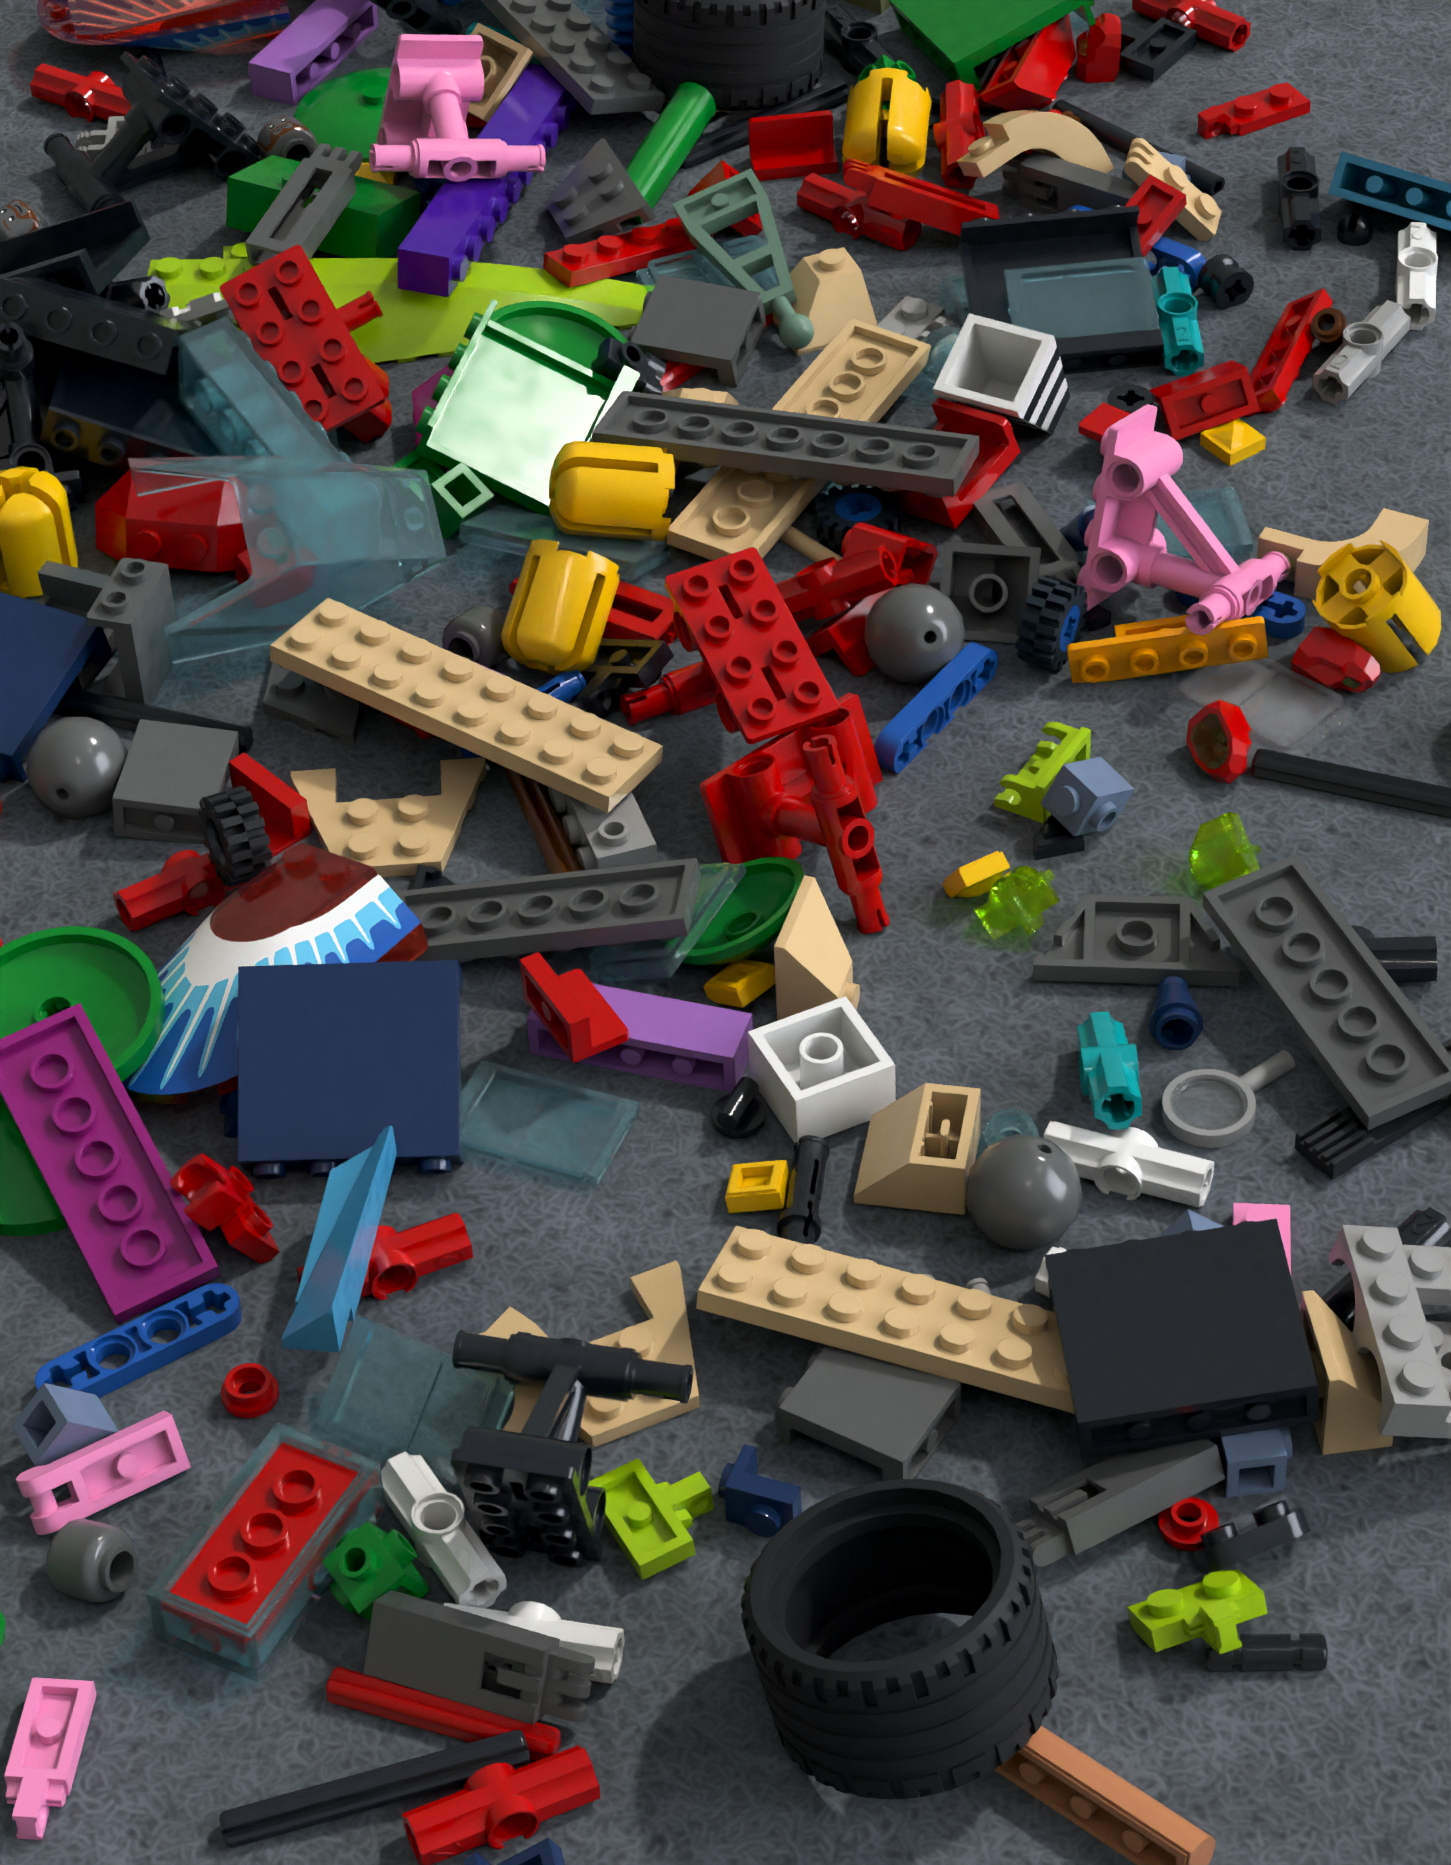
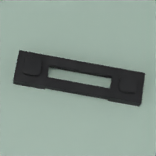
M1450 1038L1447 1041L1443 1042L1442 1045L1451 1055ZM1451 1094L1384 1123L1368 1133L1363 1129L1358 1131V1125L1362 1124V1122L1350 1106L1342 1111L1336 1108L1298 1131L1295 1136L1294 1149L1334 1180L1451 1107Z

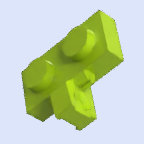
M636 1458L589 1481L588 1486L600 1487L606 1490L604 1523L642 1580L696 1554L694 1541L687 1529L693 1526V1518L714 1509L711 1487L700 1471L672 1485L667 1481L656 1484L640 1459Z
M1239 1569L1233 1571H1214L1206 1575L1201 1582L1177 1590L1163 1589L1149 1595L1147 1600L1127 1607L1132 1628L1154 1652L1201 1637L1221 1655L1242 1647V1642L1238 1639L1236 1624L1268 1614L1264 1591Z

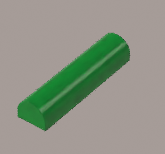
M684 82L679 85L625 168L652 210L716 112L713 96L699 84ZM639 215L627 220L639 224L644 223Z

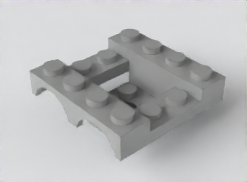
M1342 1225L1329 1254V1260L1331 1265L1342 1266L1346 1264L1350 1270L1355 1291V1321L1351 1336L1356 1353L1368 1354L1371 1351L1379 1368L1382 1388L1381 1415L1378 1424L1380 1435L1451 1439V1370L1448 1369L1451 1368V1322L1426 1321L1421 1304L1451 1306V1247L1403 1245L1398 1228Z

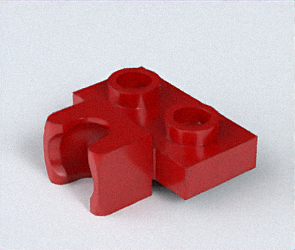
M201 1153L185 1163L169 1182L172 1188L190 1202L184 1208V1212L191 1220L210 1232L219 1225L232 1247L259 1264L272 1260L280 1253L269 1232L273 1228V1224L267 1214L253 1202L250 1194L254 1191V1188L248 1178L238 1168L231 1166L229 1169H226Z

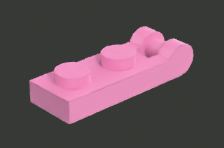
M162 1411L52 1463L28 1469L19 1474L16 1481L22 1497H29L34 1512L31 1513L30 1519L36 1534L46 1535L60 1530L69 1521L88 1517L191 1468L172 1414ZM67 1483L71 1497L56 1503L52 1489Z

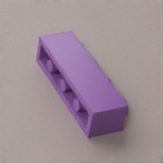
M316 0L248 62V76L251 80L252 94L295 106L379 26L377 5L369 0Z
M593 984L628 1028L629 1040L577 1063L727 1092L733 1091L749 1061L748 1031L753 1030L752 1013ZM531 1009L527 1017L530 1053L571 1061Z

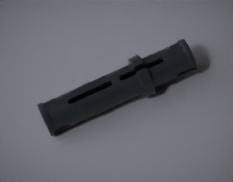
M803 1136L794 1145V1158L788 1185L786 1207L780 1213L777 1220V1233L780 1238L802 1244H814L818 1241L822 1230V1220L818 1214L830 1147L824 1139L818 1136Z

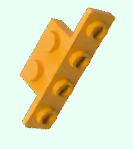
M1191 614L1114 625L1116 637L1067 645L1072 683L1114 681L1265 659L1268 657V646L1264 618L1257 616L1223 621L1205 635H1197L1187 627L1185 617Z

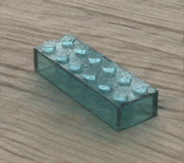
M227 316L179 336L178 400L228 462L232 463V467L266 508L269 507L279 516V525L299 549L309 554L314 561L316 571L326 580H329L375 559L376 540L378 539L377 513L380 508V500L376 490L370 483L362 481L354 471L349 457L344 452H339L329 441L322 424L318 421L314 422L305 412L298 395L294 391L286 389L278 379L273 365L267 360L263 361L254 350L249 336L244 331H239Z

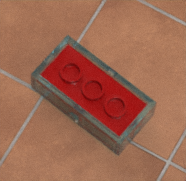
M277 1422L146 1593L156 1640L260 1683L329 1588V1585L334 1581L322 1560L336 1549L338 1541L347 1532L360 1528L367 1521L374 1525L386 1509L380 1463Z

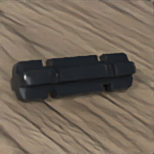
M1300 1633L1299 1640H1291V1634H1240L1242 1647L1221 1655L1206 1641L1204 1644L1205 1664L1207 1670L1211 1672H1232V1666L1241 1665V1672L1292 1671V1665H1300L1301 1671H1321L1326 1668L1328 1658L1327 1642L1325 1636L1321 1633Z

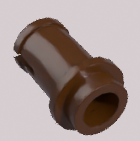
M1322 309L1312 319L1311 332L1315 339L1326 344V348L1336 351L1342 344V335L1347 327V320L1338 309Z

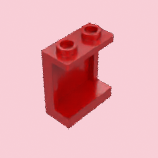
M937 398L932 403V408L938 420L933 430L979 436V454L954 497L932 498L922 492L906 490L894 492V497L898 496L901 511L956 529L974 508L973 503L990 489L1021 451L1012 432L1013 427L1004 416L998 413H988L971 408L964 403H955Z

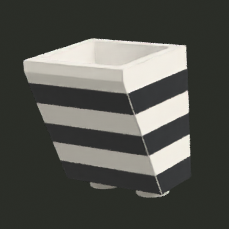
M970 313L933 387L934 394L942 399L955 403H964L971 408L984 412L998 413L1012 424L1053 434L1070 398L1061 358L1053 335Z

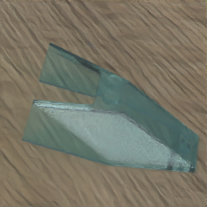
M285 456L128 458L137 497L222 480L229 482L233 486L242 520L252 574L245 583L164 628L173 664L272 644L327 598L341 602L359 611L447 562L427 470Z

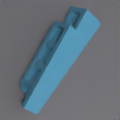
M393 1126L385 1127L372 1147L330 1170L295 1300L296 1308L281 1339L283 1348L340 1353L347 1322L354 1321L397 1155Z

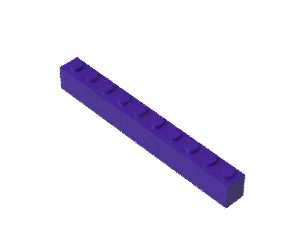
M529 64L476 139H501L507 145L536 146L537 144H542L546 155L550 148L553 149L555 147L560 132L567 130L572 113H578L581 104L544 66ZM507 172L500 179L470 178L461 182L447 179L398 248L397 288L449 297L457 284L464 282L467 270L472 262L478 261L484 244L491 242L495 228L499 223L505 221L510 206L518 202L520 191L524 185L530 184L533 172Z

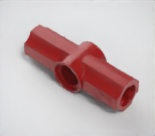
M1132 0V10L1156 20L1163 17L1197 31L1198 38L1234 53L1245 45L1247 38L1250 36L1251 22L1246 21L1242 16L1217 7L1214 0Z
M43 63L35 69L33 80L30 83L33 97L64 106L71 117L75 118L78 116L88 119L86 122H91L96 117L108 120L109 117L125 116L132 107L123 96L122 88L117 87L112 79L101 71H93L85 77Z
M955 80L947 83L946 89L940 95V122L933 125V132L941 154V177L946 187L956 189L973 188L978 177L964 176L957 160L969 153L968 147L976 140L985 137L986 134L979 117L978 93L974 85Z
M814 173L809 174L803 179L802 186L797 192V206L831 220L837 233L845 232L854 236L852 238L854 240L865 235L904 252L916 244L918 237L922 233V223L868 206L866 204L867 194L865 191L859 189L854 191Z
M881 544L838 561L834 557L818 561L800 570L795 577L776 583V586L796 623L810 617H814L815 620H822L846 610L857 600L895 587L899 583L898 566L892 552L888 551Z
M183 850L172 855L164 863L161 873L113 893L115 907L122 922L130 932H133L184 910L192 916L199 915L197 911L210 905L217 907L223 901L226 892L249 882L227 887V885L221 882V877H218L215 873V864H211L208 857L210 852L200 855L194 850Z
M452 1213L398 1233L391 1226H378L360 1298L373 1294L379 1300L388 1299L386 1297L387 1294L401 1289L409 1292L416 1285L418 1277L473 1258L472 1244L459 1213ZM304 1266L296 1268L299 1285Z
M577 1745L518 1769H514L508 1763L487 1765L469 1777L463 1790L402 1813L403 1827L418 1864L432 1865L486 1843L490 1847L500 1850L505 1848L503 1845L505 1841L523 1835L525 1839L530 1838L538 1829L540 1822L600 1799V1785L587 1752L584 1748H580Z

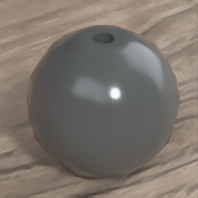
M910 583L889 590L874 602L865 619L863 638L868 656L881 673L897 683L919 685L931 681L963 649L965 629L961 613L948 596L932 586Z
M90 717L62 718L47 726L32 742L26 767L30 787L41 804L54 814L66 818H87L105 813L113 806L112 797L128 755V750L115 730L102 721Z
M1016 1134L990 1144L970 1168L966 1185V1201L971 1219L976 1227L994 1243L1014 1250L1033 1251L1058 1241L1078 1217L1082 1200L1079 1173L1072 1159L1055 1143L1039 1136Z

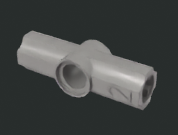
M1387 300L1383 305L1376 306L1362 322L1349 324L1344 329L1342 344L1313 375L1312 388L1320 394L1322 400L1337 405L1339 401L1347 400L1365 379L1379 374L1382 360L1410 329L1411 317L1403 311L1401 304Z

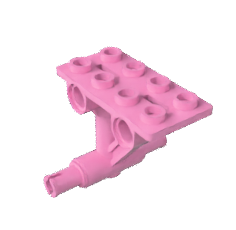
M401 34L398 36L376 142L371 144V150L369 151V164L372 173L409 172V175L414 178H447L450 181L461 182L470 178L500 179L507 172H544L543 167H545L546 156L542 144H537L536 146L507 145L501 139H469L465 123L470 102H480L484 92V73L480 60L484 43L480 35Z
M1147 404L1108 427L1102 437L1100 453L1104 456L1102 472L1097 477L1092 491V499L1096 502L1094 518L1090 521L1084 537V544L1088 547L1086 564L1081 568L1076 584L1085 587L1084 592H1087L1088 596L1085 604H1088L1087 611L1130 582L1150 589L1161 586L1199 598L1198 603L1193 604L1187 609L1186 613L1191 615L1185 617V622L1191 632L1197 635H1205L1223 621L1240 619L1244 615L1250 616L1259 604L1274 593L1277 583L1288 576V573L1284 571L1290 569V565L1283 554L1274 551L1266 553L1261 559L1252 558L1246 560L1239 566L1234 562L1170 477L1180 469L1183 462V452L1179 443L1174 438L1154 431L1157 407ZM1158 513L1194 561L1167 553L1164 536L1155 528Z

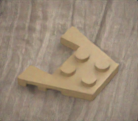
M484 757L440 760L441 795L434 796L413 794L403 798L380 800L360 798L352 802L337 803L336 768L290 771L292 789L307 799L309 819L340 881L375 878L378 874L381 877L416 875L418 865L432 866L440 869L443 873L461 832L463 820L475 801L476 791L480 782L484 781L487 774L486 759Z
M677 1260L630 1277L631 1290L649 1320L589 1343L616 1348H633L636 1352L641 1353L642 1359L692 1365L693 1383L688 1403L684 1404L680 1403V1401L636 1395L634 1400H629L628 1402L587 1396L578 1436L590 1444L592 1448L700 1407L681 1269Z

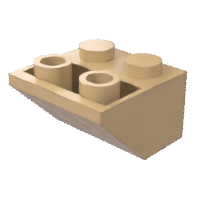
M924 1083L873 1114L870 1119L854 1192V1203L965 1215L967 1206L966 1185L970 1168L976 1160L980 1139L981 1089Z

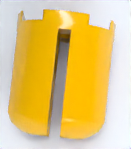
M894 68L871 70L868 78L858 82L853 89L851 85L847 100L842 146L843 164L848 159H856L871 165L880 166L884 138H887L889 169L917 178L923 171L931 111V98L928 88L926 87L925 92L918 83L907 78V71ZM883 101H890L889 110L883 109Z
M572 441L564 444L554 459L549 478V509L555 525L567 535L664 542L668 534L671 518H663L662 514H665L667 509L669 489L675 490L673 454H667L666 448L585 441Z
M24 466L1 470L0 592L26 599L25 597L41 596L43 592L38 571L46 561L78 568V554L66 490L59 480L47 471L39 472L37 468Z
M538 539L531 541L501 632L503 647L517 662L525 664L527 667L538 672L554 676L562 672L578 670L581 673L594 663L620 581V574H617L619 566L588 550L587 556L566 550L557 551L558 541Z
M1379 540L1382 545L1367 544L1356 548L1352 543H1348L1332 553L1318 569L1317 573L1321 579L1316 589V602L1312 599L1314 606L1326 624L1342 636L1350 638L1370 653L1380 664V671L1395 673L1412 669L1418 663L1386 621L1391 619L1400 630L1404 629L1414 644L1426 656H1429L1438 643L1441 631V612L1438 606L1405 563L1396 548L1382 540ZM1357 581H1360L1366 589L1359 594L1353 588Z

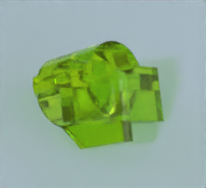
M1227 812L1199 826L1188 852V862L1197 882L1203 887L1214 889L1259 870L1255 855L1260 853L1261 848L1257 844H1250L1239 814Z
M1017 866L1009 870L993 884L989 892V902L975 910L993 940L1020 924L1027 935H1030L1045 923L1042 912L1060 901L1050 884V881L1055 878L1050 869L1038 872L1029 866Z

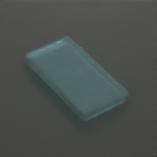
M500 505L461 523L459 540H462L464 543L526 556L532 540L558 541L557 551L566 550L587 556L589 550L611 560L619 566L617 574H620L619 578L634 580L666 562L670 556L671 545L660 541L567 535L557 528L550 516Z

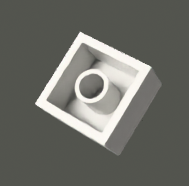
M846 996L748 1031L750 1078L757 1082L759 1092L794 1143H798L799 1138L803 1136L813 1135L824 1138L870 1121L873 1114L896 1101L895 1064Z

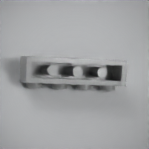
M548 787L549 798L556 813H564L565 815L562 817L563 829L571 846H579V849H577V859L582 870L658 862L657 844L632 791L609 813H606Z

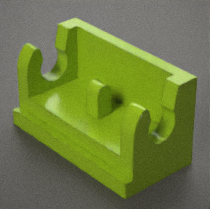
M1047 722L1041 731L1049 736H1056L1062 742L1057 745L1054 742L1041 740L1036 746V752L1017 775H1004L1000 780L999 784L1006 789L1003 793H998L994 798V806L1044 823L1051 813L1041 805V802L1063 764L1090 759L1091 729L1081 727L1079 730L1059 722Z

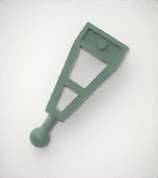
M750 168L673 203L676 217L691 243L736 288L760 292L765 316L775 312L781 322L778 329L781 342L791 349L806 347L813 339L814 327L808 317L795 313L791 304L797 302L772 209L768 195L753 170ZM759 213L768 242L763 247L733 260L710 236L717 231ZM774 266L780 285L765 292L750 276Z

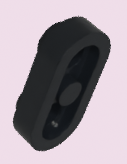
M1282 1500L1252 1512L1255 1523L1237 1530L1234 1522L1202 1533L1200 1538L1203 1546L1193 1551L1202 1575L1242 1562L1311 1531L1302 1507L1289 1509L1286 1500Z

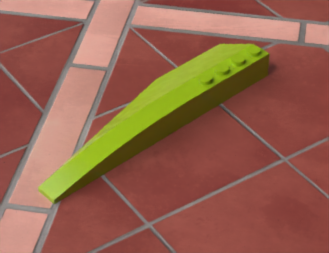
M166 257L160 260H151L147 276H156L165 281V288L171 296L168 308L178 306L180 310L187 308L186 304L189 301L212 293L220 292L221 298L224 299L220 286L255 267V265L249 264L248 259H222L220 257L178 259ZM311 258L309 260L336 309L364 295L369 290L373 294L374 300L377 301L383 316L350 332L360 352L373 363L397 360L398 364L416 361V358L432 354H437L438 357L452 356L459 343L465 346L468 345L469 339L463 336L474 313L477 312L484 315L492 299L498 302L495 310L525 301L559 302L593 313L619 330L630 329L633 325H638L643 314L644 298L649 291L652 292L654 287L607 278L569 288L545 269L472 262L467 270L464 282H459L449 297H442L398 289V258ZM217 320L201 323L203 327L208 328L202 349L238 361L247 357L246 352L251 347L237 323L227 326H220Z

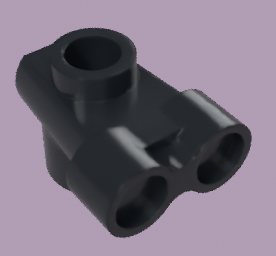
M608 337L600 344L597 358L591 364L592 371L616 382L625 365L641 373L632 392L662 395L663 386L660 384V381L666 370L665 362L649 352L643 354L640 347L630 341L623 344L612 337Z

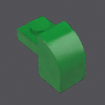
M414 450L388 468L383 479L414 512L408 521L411 525L438 539H446L481 515L494 495L464 462H461L445 474L434 461L415 453L416 450Z

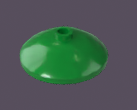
M765 857L741 863L708 879L698 888L689 935L663 941L669 954L675 960L696 966H713L741 961L762 952L774 943L780 934L804 875L806 876L803 868L796 861L786 857Z

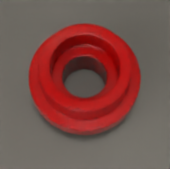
M245 1363L238 1365L229 1371L221 1387L222 1404L230 1414L240 1418H254L264 1415L278 1402L280 1393L278 1382L268 1369L260 1364ZM249 1391H256V1392L251 1393V1394H244V1393L249 1392Z
M1197 1497L1185 1498L1159 1512L1158 1529L1163 1539L1173 1547L1185 1551H1193L1203 1546L1200 1535L1219 1527V1517L1216 1510L1208 1502ZM1189 1517L1197 1520L1194 1522H1186L1181 1520L1180 1518Z

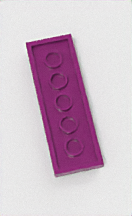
M78 1003L0 1039V1095L116 1323L125 1322L221 1276L219 1267L195 1221L191 1220L184 1212V1208L187 1206L181 1194L170 1185L169 1182L172 1177L81 1004Z

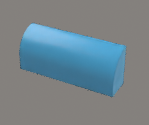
M1341 151L1328 194L1451 231L1450 183Z

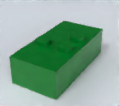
M271 155L229 176L227 180L226 226L252 233L301 162ZM354 175L357 191L317 250L347 258H389L398 253L399 246L419 220L421 192ZM312 194L303 205V208H306L309 203L313 202Z

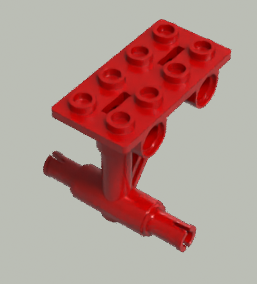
M298 244L220 286V291L251 347L246 352L247 357L241 360V362L255 366L250 386L259 381L262 384L272 383L284 409L305 443L314 441L385 402L386 398L350 334V332L383 316L370 290L336 309L304 250Z
M750 547L666 577L665 588L674 603L673 622L679 641L687 652L698 650L702 661L663 674L659 679V684L630 694L621 695L620 705L623 715L627 716L630 714L626 718L629 725H635L637 722L666 712H670L671 715L677 714L680 716L716 703L719 717L726 730L731 734L740 731L746 743L754 744L838 713L839 702L756 548Z
M847 693L837 699L840 707L836 715L778 735L703 781L699 788L726 869L765 857H786L794 860L803 850L800 840L825 847L838 888L850 897L859 932L871 934L882 930L879 920H881V924L884 927L890 924L889 915L886 913L879 890L883 873L874 846V828L865 816L866 813L870 812L878 804L873 786L881 782L883 776L859 696Z

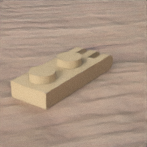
M1135 138L1130 145L1124 165V172L1139 186L1151 174L1186 194L1187 205L1175 219L1198 241L1207 242L1214 237L1222 212L1215 200L1210 195L1202 193L1188 180L1180 167L1169 163L1146 140Z

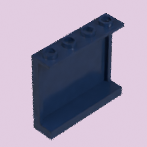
M0 592V782L10 778L25 783L28 777L21 764V760L31 747L32 742L37 738L86 661L104 666L112 654V649L103 628L88 625L86 617Z
M458 960L238 966V1162L244 1170H253V1177L258 1179L286 1177V1169L308 1168V1176L329 1177L330 1170L372 1147L379 1134L387 1126H393L397 1150L391 1175L396 1174V1166L418 1165V1173L447 1174L451 1172V1164H464V1155L461 1151L460 993H463V971Z

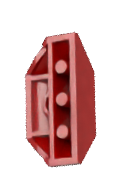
M1069 14L993 57L979 82L981 89L977 91L979 108L1005 112L1029 110L1033 107L1040 110L1050 105L1056 99V92L1061 83L1068 77V70L1076 57Z
M136 463L95 503L96 548L119 561L122 558L143 559L145 561L168 564V568L223 572L235 570L233 559L243 551L276 542L279 544V516L269 507L266 508L229 471Z

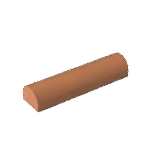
M1042 1725L1021 1750L994 1769L1137 1865H1208L1213 1856L1216 1842L1212 1836Z

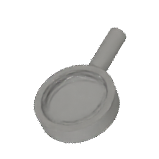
M1281 1050L1240 1077L1217 1069H1198L1179 1075L1168 1084L1162 1097V1119L1166 1128L1181 1141L1199 1147H1222L1241 1140L1250 1132L1255 1122L1256 1099L1254 1094L1294 1069V1059L1289 1052Z

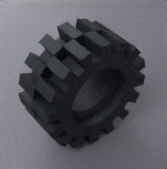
M236 787L200 799L199 805L201 808H198V815L202 820L199 823L200 829L205 835L203 839L204 845L208 847L210 862L215 864V873L218 877H221V882L224 885L233 887L255 880L273 866L270 861L273 859L272 851L268 847V844H270L269 835L265 834L264 826H266L263 817L260 818L259 806L257 802H253V795L250 791L246 790V787Z

